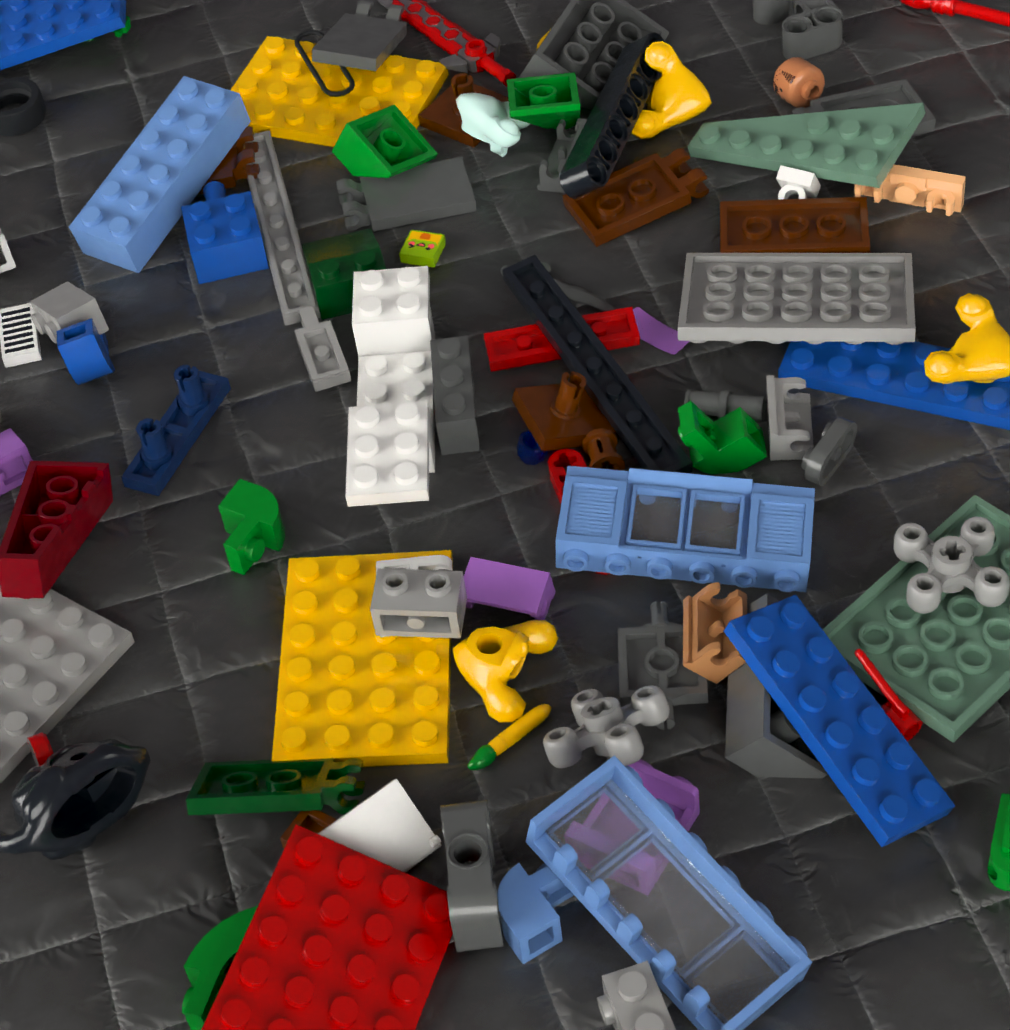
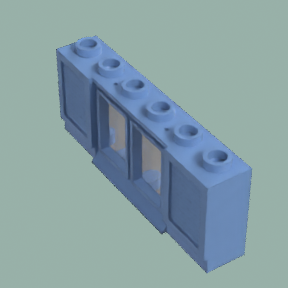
M567 466L556 533V568L569 569L571 571L603 572L613 575L644 576L659 580H685L700 584L719 582L720 584L736 585L741 588L756 587L777 589L783 592H806L811 562L815 488L753 483V479L629 468V471Z

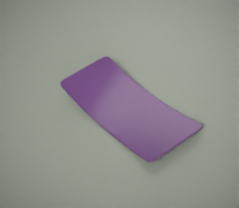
M640 307L633 309L640 339L648 344L675 355L690 342L678 341V331L656 320Z

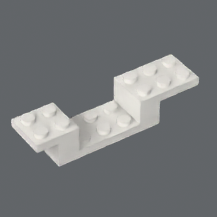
M428 266L354 272L352 328L358 352L357 406L349 407L345 494L347 505L351 507L429 501V473H435V404L430 340H435V331L430 307Z

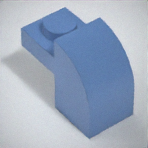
M520 863L516 864L503 877L497 895L500 922L505 940L522 964H525L563 941L560 917L554 910V907L574 896V894L545 863L530 876Z

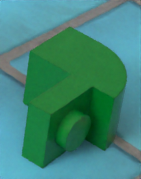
M692 401L678 407L680 420L678 433L683 443L689 447L690 459L693 467L708 474L739 472L767 458L762 428L741 407L714 422Z
M239 479L218 507L225 531L231 534L223 544L230 569L245 575L253 563L260 560L265 547L280 552L285 541V529L275 496L268 489L260 485Z

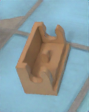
M719 582L711 583L693 597L687 596L683 600V666L715 684L746 663L724 633V629L729 621L747 614V594L737 589L729 593L724 599H715L713 596L720 592Z

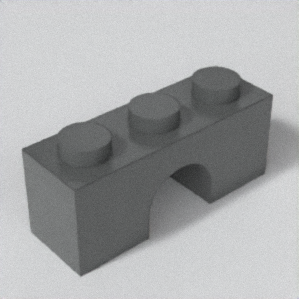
M468 336L430 340L435 418L441 455L480 451L474 399L473 366Z

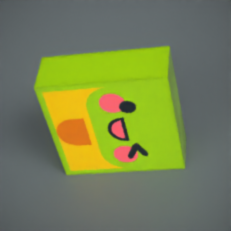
M410 230L399 253L401 263L435 268L446 245L445 234Z

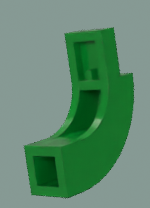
M258 906L245 909L223 920L199 941L189 955L184 969L192 987L187 990L184 996L182 1012L191 1030L202 1029Z

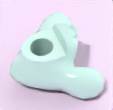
M481 93L460 94L456 99L462 119V130L481 141L489 143L490 150L501 157L507 154L508 147L515 145L520 140L521 132L519 130L530 125V123L510 117L509 101L501 102L493 96Z

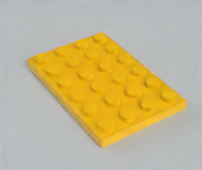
M267 36L231 88V91L240 93L251 120L247 127L252 126L254 134L270 130L271 137L334 147L347 123L395 105L417 129L420 125L418 115L434 101L447 79L449 71L439 62L389 55L377 71L346 67L354 80V89L344 96L335 97L327 95L322 91L297 50L295 40ZM309 41L299 42L328 90L338 92L349 87L350 83L338 65L312 62V48L317 43Z
M451 550L289 558L272 762L334 758L335 762H344L351 758H358L363 760V767L449 763L451 638L376 636L370 606L376 580V561L445 555L451 558L453 569Z

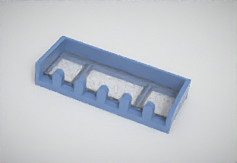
M615 755L530 820L525 841L527 845L637 964L648 961L658 987L698 1030H744L798 982L800 983L804 979L812 961L808 958L807 951L802 943L795 937L787 936L774 922L770 910L760 901H754L741 888L740 882L733 871L726 866H720L708 853L702 839L693 832L688 833L675 819L671 807L664 800L656 799L643 786V781L639 774L632 767L624 766Z

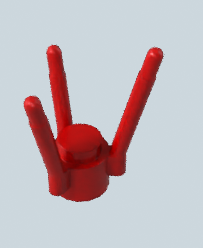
M860 648L856 649L855 656L888 700L881 708L906 741L909 742L919 732L923 722L898 698L864 651Z

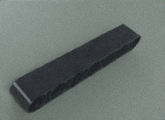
M652 32L623 48L561 170L560 184L570 198H579L605 186L660 74V72L650 68L644 61L645 50L653 42H665L658 33Z

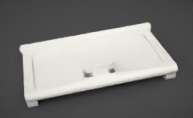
M397 778L387 783L318 833L405 873L440 848L442 842L439 836L433 833Z

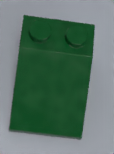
M371 228L302 244L321 320L352 313L354 272L386 269L380 246Z

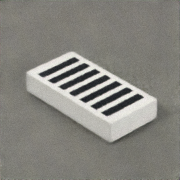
M31 303L0 309V343L5 368L42 360L39 332L31 318V315L35 314Z

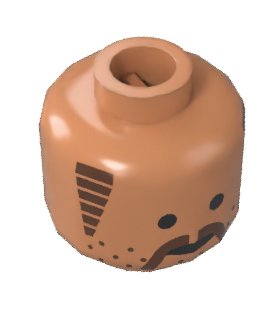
M792 57L784 61L775 71L773 80L774 91L778 97L796 108L810 106V100L818 99L825 85L824 75L820 68L801 57Z

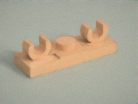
M894 164L880 188L854 184L855 197H861V195L874 197V203L887 199L891 202L919 207L926 206V211L929 213L932 212L933 208L946 210V216H951L954 211L961 213L964 205L966 176Z

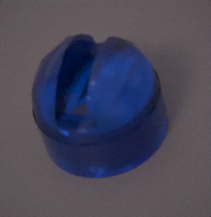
M530 431L521 433L517 443V455L521 458L522 462L526 465H537L543 462L548 451H541Z

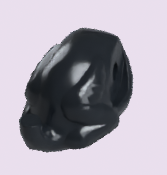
M110 738L97 742L67 745L49 756L42 766H33L23 776L11 794L15 820L21 828L14 834H6L0 831V852L10 854L41 852L48 859L57 860L91 846L98 834L125 816L135 804L151 761L148 751L145 747L127 745Z

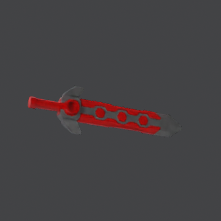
M378 0L387 9H389L391 4L405 6L401 20L412 25L430 38V41L451 55L439 60L446 69L468 73V70L472 73L486 70L506 87L507 79L516 78V75L511 70L496 62V57L500 55L501 41L495 34L490 33L484 40L478 39L430 7L424 0Z

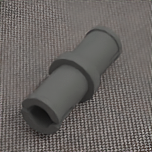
M688 389L684 404L692 401L706 415L718 416L719 419L741 407L752 419L764 421L767 411L766 396L733 394L732 390L722 389L721 393Z

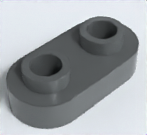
M838 417L834 422L827 423L822 432L821 440L815 448L810 447L803 457L801 468L805 471V479L820 486H824L829 481L853 446L857 434V424L855 422Z

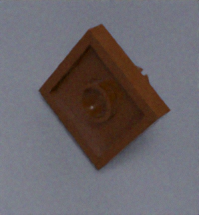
M459 73L452 77L451 86L418 115L419 123L423 128L474 148L481 140L462 130V119L456 99L460 94L481 93L493 96L501 102L509 100L504 95L473 84V77L471 75L467 77V73Z
M571 371L569 378V373L565 372L562 374L560 384L515 388L512 401L541 451L582 447V440L588 432L594 429L605 428L616 433L584 388L587 381L582 374ZM598 440L597 445H600L601 441Z

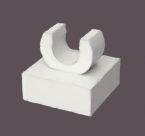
M780 165L776 177L781 187L778 193V200L788 199L793 194L799 195L798 199H808L807 197L817 198L821 184L815 173Z

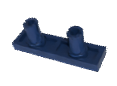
M182 365L175 370L174 379L177 382L179 394L160 421L155 420L153 422L152 418H146L137 424L136 432L139 435L142 447L121 476L124 487L155 496L160 495L230 391L231 387L228 378L198 371L194 366L190 368V365Z

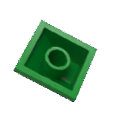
M575 72L507 79L511 118L545 129H557L561 119L565 120L566 130L576 126V122L580 118V101Z
M395 105L347 123L332 149L334 155L353 176L390 178L433 160L438 155L435 149Z

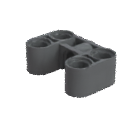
M752 0L754 21L762 25H771L783 21L782 55L786 59L801 57L806 60L836 50L842 45L843 12L832 0Z
M487 800L440 805L449 885H447V899L457 952L504 947L495 879H493L492 866H496V854Z

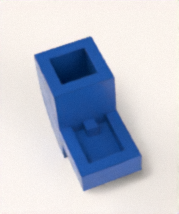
M92 318L56 331L57 347L70 375L77 385L115 372L109 357L108 340L104 333L99 335Z

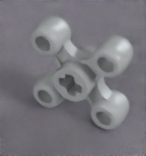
M978 516L971 517L963 523L960 537L946 536L936 542L928 537L925 528L919 524L906 523L897 529L894 535V553L906 563L922 562L928 568L926 573L916 574L907 584L906 601L913 611L921 614L931 613L939 606L942 592L956 593L966 587L974 592L976 600L983 606L997 607L1005 602L1010 588V579L1007 573L995 566L982 568L973 559L975 556L980 557L987 554L993 547L995 529L988 519Z
M656 685L638 689L633 693L631 703L623 707L620 706L618 699L604 697L597 689L581 691L571 700V708L580 727L575 730L570 727L553 729L545 735L543 746L549 762L556 768L562 769L573 766L581 759L582 751L592 746L595 753L599 756H609L611 758L615 755L624 766L631 765L639 761L644 753V746L635 725L640 723L643 726H655L664 722L670 713L668 701L663 690Z

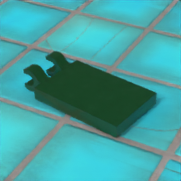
M334 758L274 762L272 760L205 762L186 797L188 815L312 811L322 810L325 804L331 806L339 814L345 815L359 804V800H346L341 796L340 792L348 796L363 794L366 787L365 781L357 782L355 777L347 776L348 773L361 772L363 760L351 758L344 762H335Z

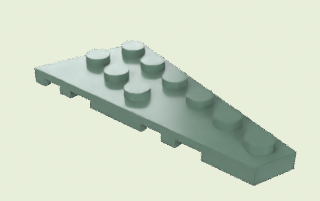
M923 103L706 122L702 124L687 148L690 156L695 158L779 171L780 165L815 173L816 177L821 179L880 188L926 112Z

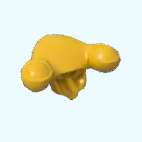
M663 41L653 42L645 50L644 61L650 68L662 73V76L655 82L646 101L647 110L641 111L631 132L639 139L652 138L672 126L690 120L705 112L712 104L709 92L704 84L682 64L671 45Z
M968 293L961 296L957 301L955 309L961 321L970 327V331L962 333L949 351L931 352L924 361L925 375L931 381L942 384L964 381L992 383L997 379L1010 376V335L998 323L989 300L978 294Z
M529 620L505 628L493 626L477 628L468 638L459 642L452 649L459 672L481 696L488 715L500 723L514 722L522 717L526 702L515 689L507 686V682L515 679L519 674L528 653L543 654L552 651L558 641V636L554 625L548 621Z

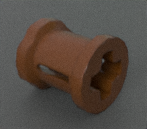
M605 428L594 429L588 432L582 440L583 451L589 455L591 460L590 468L606 469L605 461H608L609 469L624 471L625 462L623 457L617 453L616 446L618 442L614 431ZM598 440L601 441L602 448H598Z

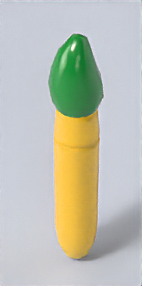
M541 704L534 707L499 733L488 744L481 746L467 764L468 769L477 771L490 766L498 755L505 752L539 726L550 714L551 706L549 704Z

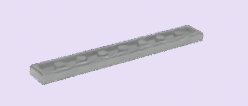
M270 130L255 133L254 140L245 143L258 142L259 149L258 152H254L255 162L248 163L247 165L259 164L260 172L257 175L258 178L254 179L253 175H248L247 180L285 326L301 322L298 309L313 305L317 318H320L317 300Z

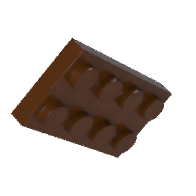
M867 197L720 201V253H870Z

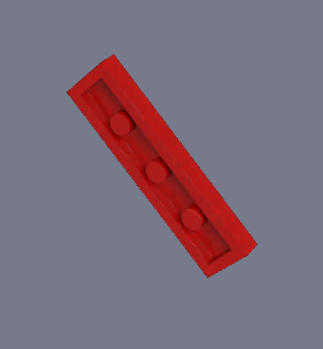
M632 306L582 315L608 351L640 345V334ZM537 324L483 333L491 372L562 359Z

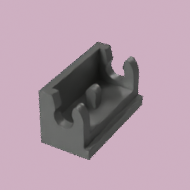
M578 118L575 134L567 132L565 120H560L556 129L557 140L548 160L542 161L539 168L538 190L565 193L560 184V173L587 119Z

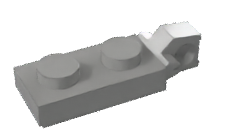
M313 305L299 308L302 328L295 329L294 332L315 392L351 382L350 371L331 321L319 322Z

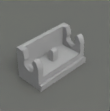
M774 375L766 376L770 461L802 460L806 451L810 447L814 448L810 394L800 392L792 394L788 392L793 388H806L805 379L799 377L774 378Z

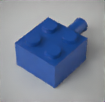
M212 181L203 188L206 201L181 206L190 253L199 284L269 269L251 191L226 196L224 184Z

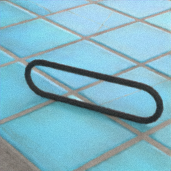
M316 30L300 33L294 41L295 46L322 91L327 95L335 97L350 93L354 89L355 83L346 67L339 66L350 83L349 87L338 92L328 90L299 43L303 37L316 35L323 38L325 34Z

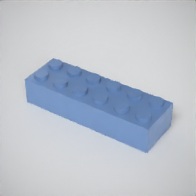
M186 76L182 77L69 226L83 254L136 273L141 272L182 216L181 206L191 204L238 140L241 133L251 122L240 93Z

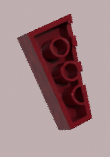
M30 460L0 545V586L2 597L30 599L44 598L113 502L109 463Z

